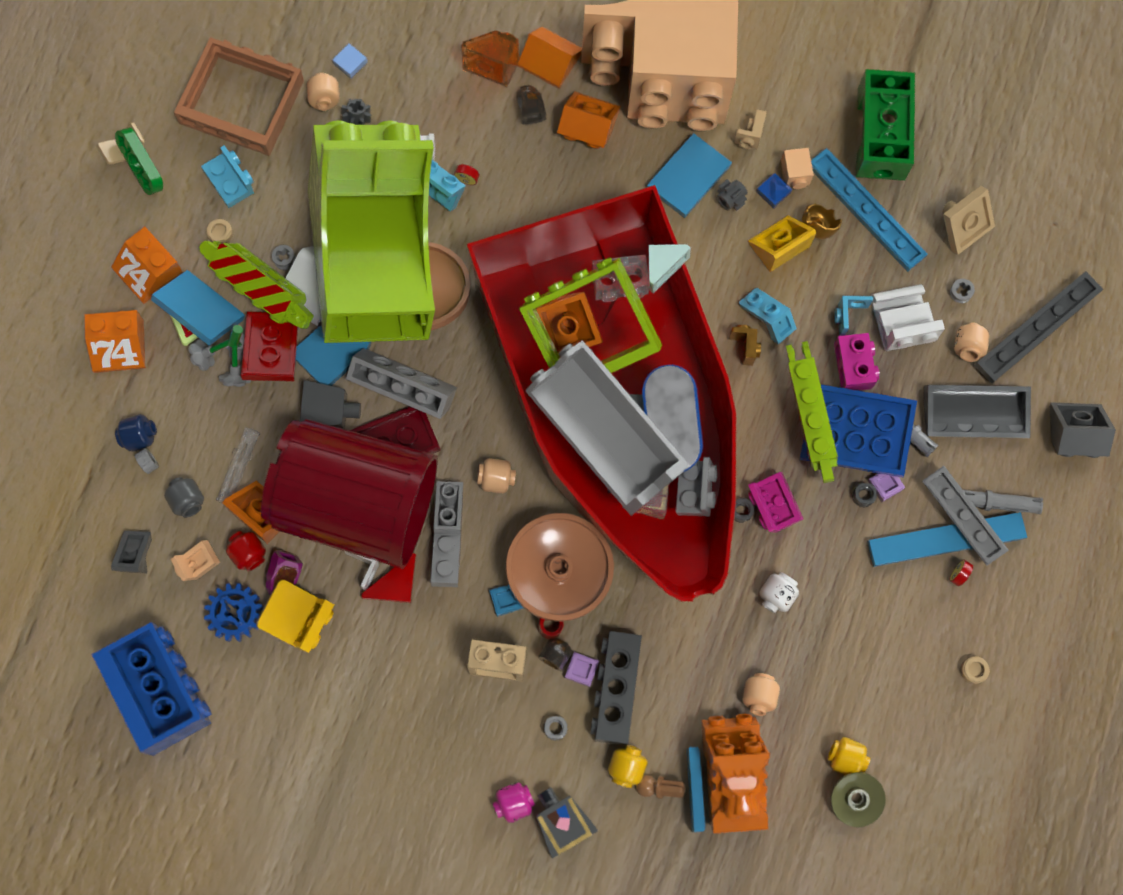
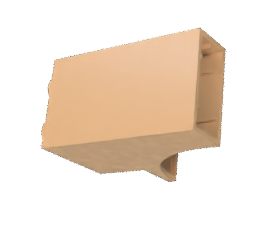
M626 0L605 5H585L581 63L591 64L590 79L599 85L618 83L620 80V66H629L627 119H637L638 123L646 128H660L665 126L668 121L687 122L689 128L697 131L712 130L717 124H725L736 82L738 0Z

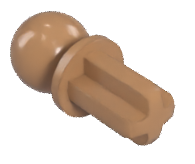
M643 775L642 781L636 785V790L643 797H650L656 793L659 799H662L663 796L682 798L684 797L686 787L683 781L665 780L662 776L656 781L650 775Z

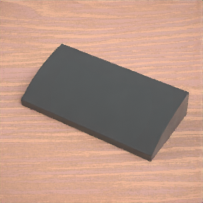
M925 385L924 418L926 435L932 437L1030 438L1031 387Z

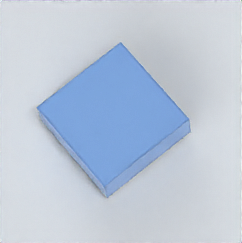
M348 44L333 59V64L350 78L368 62L367 58L351 44Z

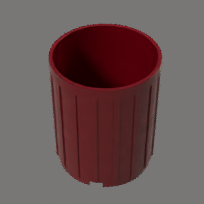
M305 419L303 422L293 420L287 426L277 444L276 449L281 451L276 463H270L261 502V517L265 519L264 523L272 525V529L404 569L413 555L426 520L436 481L437 455Z

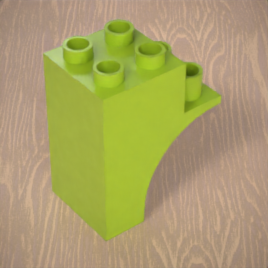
M339 120L328 122L325 125H313L308 199L324 343L429 340L435 314L428 243L429 182L434 147L433 140H421L419 125H409L396 121H383L377 125H355Z

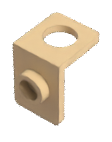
M134 122L130 123L128 127L135 131L142 145H144V138ZM116 140L98 143L97 147L107 164L111 165L126 161L117 146Z

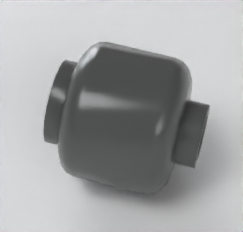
M182 477L173 479L164 494L169 507L177 516L191 517L202 509L201 505L204 502V496L193 479H183Z

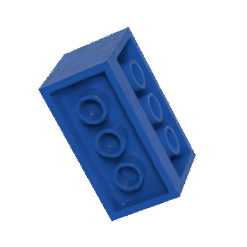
M153 622L92 654L140 752L151 756L160 753L212 724L209 716L212 715L210 708L196 694L200 691L193 677H189L184 669L187 668V664L180 653L177 654L172 647L176 644L169 630L165 631L163 626L159 627ZM172 706L171 712L167 715L168 709Z

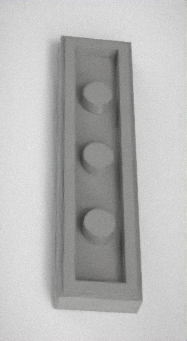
M942 466L922 481L986 566L1009 551L945 466Z

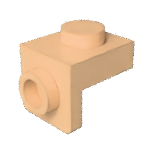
M208 540L199 542L183 555H176L171 558L175 573L182 581L197 580L220 563Z

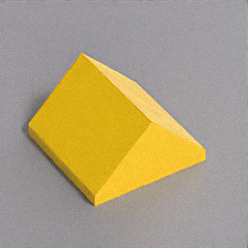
M788 215L748 240V242L769 272H772L809 248L814 240L816 231L814 228Z

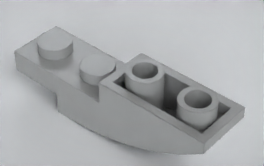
M437 481L431 572L432 587H458L462 535L463 482Z

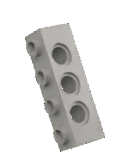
M365 348L352 357L346 379L439 419L450 410L457 387Z

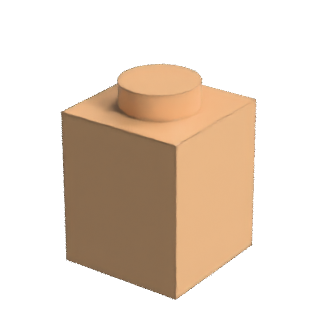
M809 148L784 150L781 158L784 182L789 187H793V189H802L810 185L814 174Z

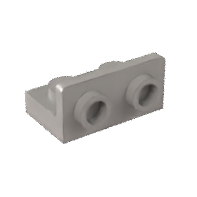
M704 457L703 461H698L691 469L679 475L677 515L710 516V508L715 507V492H712V482L717 480V467L713 465L709 457Z

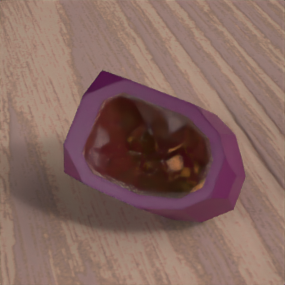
M280 550L273 553L266 574V589L270 596L279 580H286L296 586L303 565L299 557Z

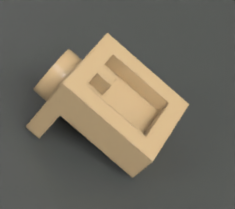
M757 110L755 119L750 118L747 130L737 129L735 144L745 149H758L766 111Z

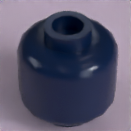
M141 414L121 420L115 429V437L119 446L131 452L151 446L154 442V435L157 434L155 423Z

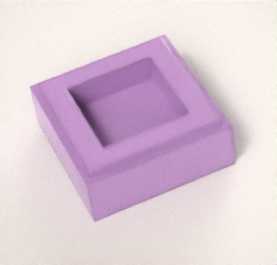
M878 473L868 480L877 490L876 494L881 502L886 501L905 489L899 477Z
M574 652L565 678L590 687L599 661Z

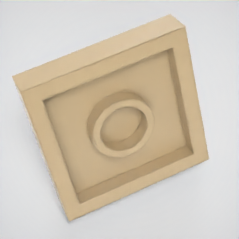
M983 186L978 187L957 204L950 201L943 208L950 248L957 255L995 227L989 192Z

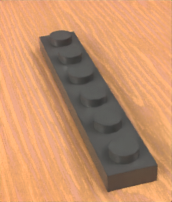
M1085 271L974 366L993 384L1096 297L1103 288Z

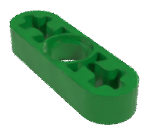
M130 127L116 131L115 140L117 146L143 191L147 195L161 192L163 190V180L135 131Z

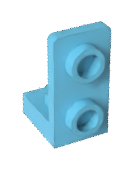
M758 288L752 290L739 302L741 308L766 323L771 339L777 344H780L797 329L790 308Z

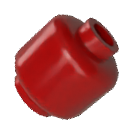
M239 531L229 538L230 543L226 548V554L237 569H246L249 572L259 567L265 561L266 548L255 533Z

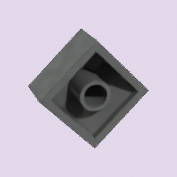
M1050 403L1051 442L1058 455L1065 457L1078 455L1091 458L1110 456L1116 429L1101 404Z

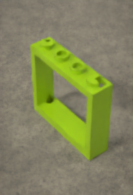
M607 258L597 263V269L589 273L587 269H584L572 275L573 280L566 284L561 280L549 286V292L540 295L539 292H536L524 298L526 303L519 309L549 368L556 364L560 356L536 308L613 271L648 340L602 360L601 363L612 373L660 351L662 343L620 258L614 261L611 258Z

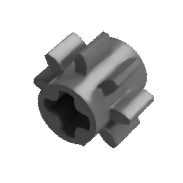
M349 99L347 106L342 105L341 107L342 121L355 125H365V122L371 123V106L365 105L362 99Z
M726 179L718 186L719 190L717 192L719 194L717 195V200L724 209L730 210L734 207L738 211L746 204L747 198L745 196L747 195V189L740 181L735 180L730 183Z

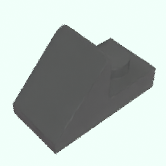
M124 531L112 562L111 570L147 574L146 555L152 541L151 532Z

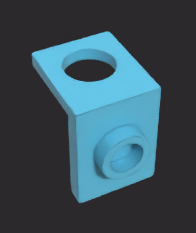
M842 296L834 313V321L839 323V336H844L849 329L848 308L867 309L873 301V296Z

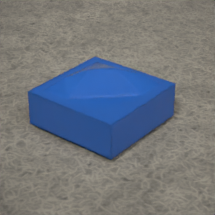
M774 173L757 188L756 192L771 207L775 208L791 194L792 189Z

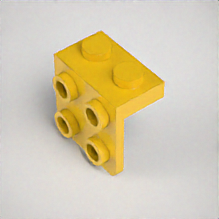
M279 580L262 610L256 626L297 649L309 653L311 649H315L321 638L319 633L323 626L330 622L333 616L332 609L335 604L325 599L317 598L286 580Z

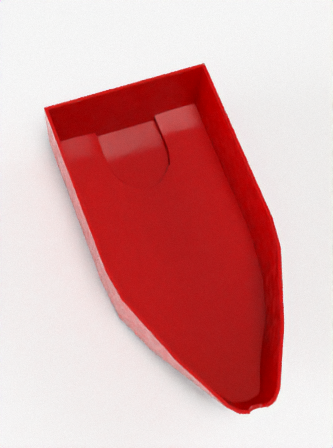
M653 185L468 243L467 248L476 281L533 442L553 484L588 522L593 524L610 543L668 595L681 602H693V599L700 595L715 594L723 587L729 569L736 504V409L728 374L686 264L684 263L654 293L649 290V245H678L656 186ZM607 258H611L612 261L620 258L662 346L660 351L611 374L628 394L643 395V385L647 376L660 366L676 365L684 368L691 374L697 385L703 451L698 461H703L704 457H709L713 465L717 467V480L712 482V492H715V507L710 508V516L677 515L679 476L667 485L665 513L637 510L633 515H630L611 492H608L605 484L526 392V389L532 384L530 378L539 370L543 369L546 372L550 368L519 309L526 303L524 298L536 292H539L540 295L549 292V286L561 280L566 284L573 280L572 275L584 269H587L589 273L597 269V263ZM614 271L565 294L585 292L603 341L589 348L600 361L648 340ZM662 490L643 507L661 508Z

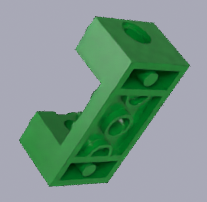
M866 69L858 86L857 110H863L862 143L856 154V177L905 181L914 165L915 72ZM882 115H892L895 118V122H885Z

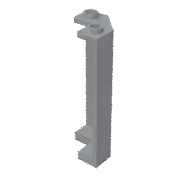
M582 340L574 347L570 343L559 352L561 358L553 367L546 372L541 369L530 378L532 384L526 389V392L627 512L633 515L686 470L689 465Z

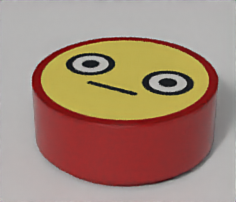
M464 164L457 165L454 176L460 182L468 185H476L480 177L479 172L475 168Z
M963 559L953 570L949 581L956 586L963 585L973 571V564Z

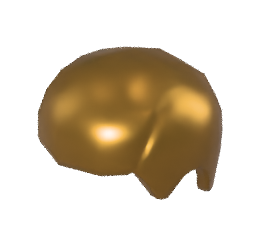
M815 203L806 207L802 215V223L815 229L816 235L814 238L824 240L833 236L842 224V219L837 220L835 218L834 209H826L824 206Z

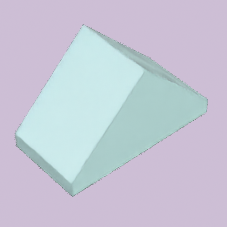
M687 244L649 245V290L652 293L664 284L690 258L691 248Z

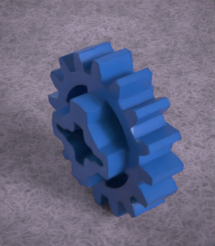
M229 583L226 584V591L217 588L218 596L209 595L208 598L212 601V604L204 606V609L210 612L209 615L204 616V620L212 622L207 628L210 631L217 629L215 636L219 639L225 634L227 642H231L233 636H235L238 642L242 641L243 634L249 638L252 637L250 630L252 628L259 630L256 626V620L260 616L258 611L264 609L262 604H256L260 597L257 594L251 596L253 590L250 587L243 591V586L240 583H237L235 589ZM230 596H241L244 599L232 600ZM220 604H222L221 611L217 615L218 607ZM229 604L237 610L239 621L231 616ZM249 611H251V616H250V618H249V620H248V622H247V621H246L247 613H248ZM229 625H236L238 629L228 630L223 627H227Z

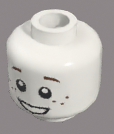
M782 572L779 575L771 574L759 591L760 597L764 600L762 605L773 613H776L777 610L782 612L788 611L799 596L798 583Z

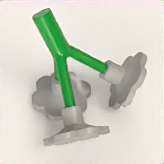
M240 325L233 326L229 340L214 347L205 345L201 339L189 345L190 360L202 371L208 370L209 367L215 364L213 355H215L216 351L225 347L230 351L229 357L232 359L230 371L219 376V381L224 386L242 387L246 383L252 382V380H242L240 365L238 364V360H243L245 334L242 333L243 328Z

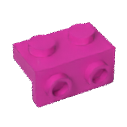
M778 472L758 483L753 482L748 485L750 488V492H748L749 498L754 506H758L761 513L759 520L765 530L768 529L769 532L777 533L804 520L783 472Z

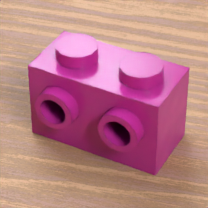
M869 333L838 336L834 343L841 388L858 391L872 389L879 380V368L877 365H874L875 345L873 341H870Z

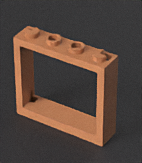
M210 37L174 114L181 125L270 156L304 83L302 71L299 68L293 67L292 63L285 64L277 61L270 55L262 56L254 53L253 50L247 47L240 48L232 45L225 39L220 41ZM218 58L289 83L265 135L194 110Z

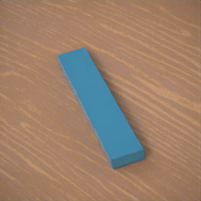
M827 148L811 160L813 173L907 272L926 258L928 254Z
M1021 512L985 519L1003 543L1027 538ZM955 524L872 539L867 542L873 567L973 549Z

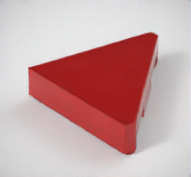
M413 553L404 569L394 567L365 590L361 598L411 603L416 554Z

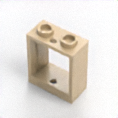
M471 640L468 660L469 674L523 682L527 656L526 647Z

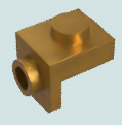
M749 325L732 327L729 340L744 341L743 365L753 366L755 359L760 358L761 343L757 342L758 329H752Z

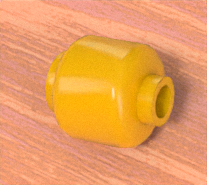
M847 737L833 742L827 760L831 761V768L844 775L860 771L865 773L870 763V757L866 756V746Z
M626 745L625 749L618 748L614 751L608 768L612 782L623 787L632 788L633 785H638L642 781L648 761L641 755V749Z

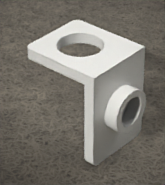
M344 551L345 554L370 564L361 584V588L364 591L367 590L380 565L379 562Z

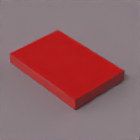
M247 312L241 371L242 380L294 382L298 327L290 322L277 323L270 318L268 312Z

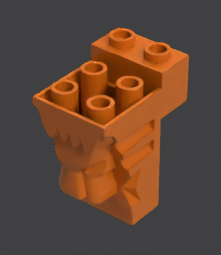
M738 714L735 718L711 716L708 720H701L703 753L707 761L709 823L713 833L768 830V814L766 812L767 785L764 780L768 778L765 767L768 765L770 753L760 736V724L756 717H752L750 714Z

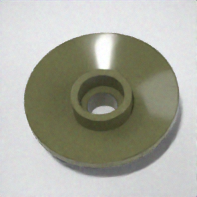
M863 772L850 773L842 777L834 786L831 794V805L835 815L844 824L852 827H865L874 823L883 813L886 804V795L881 783L872 775ZM860 793V799L852 801L853 794Z

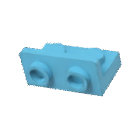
M224 145L220 147L222 154L201 167L227 207L230 208L254 194L251 186L254 181L247 170L242 171L238 166L241 162L233 150L229 152Z
M432 160L429 196L451 212L457 207L466 185Z

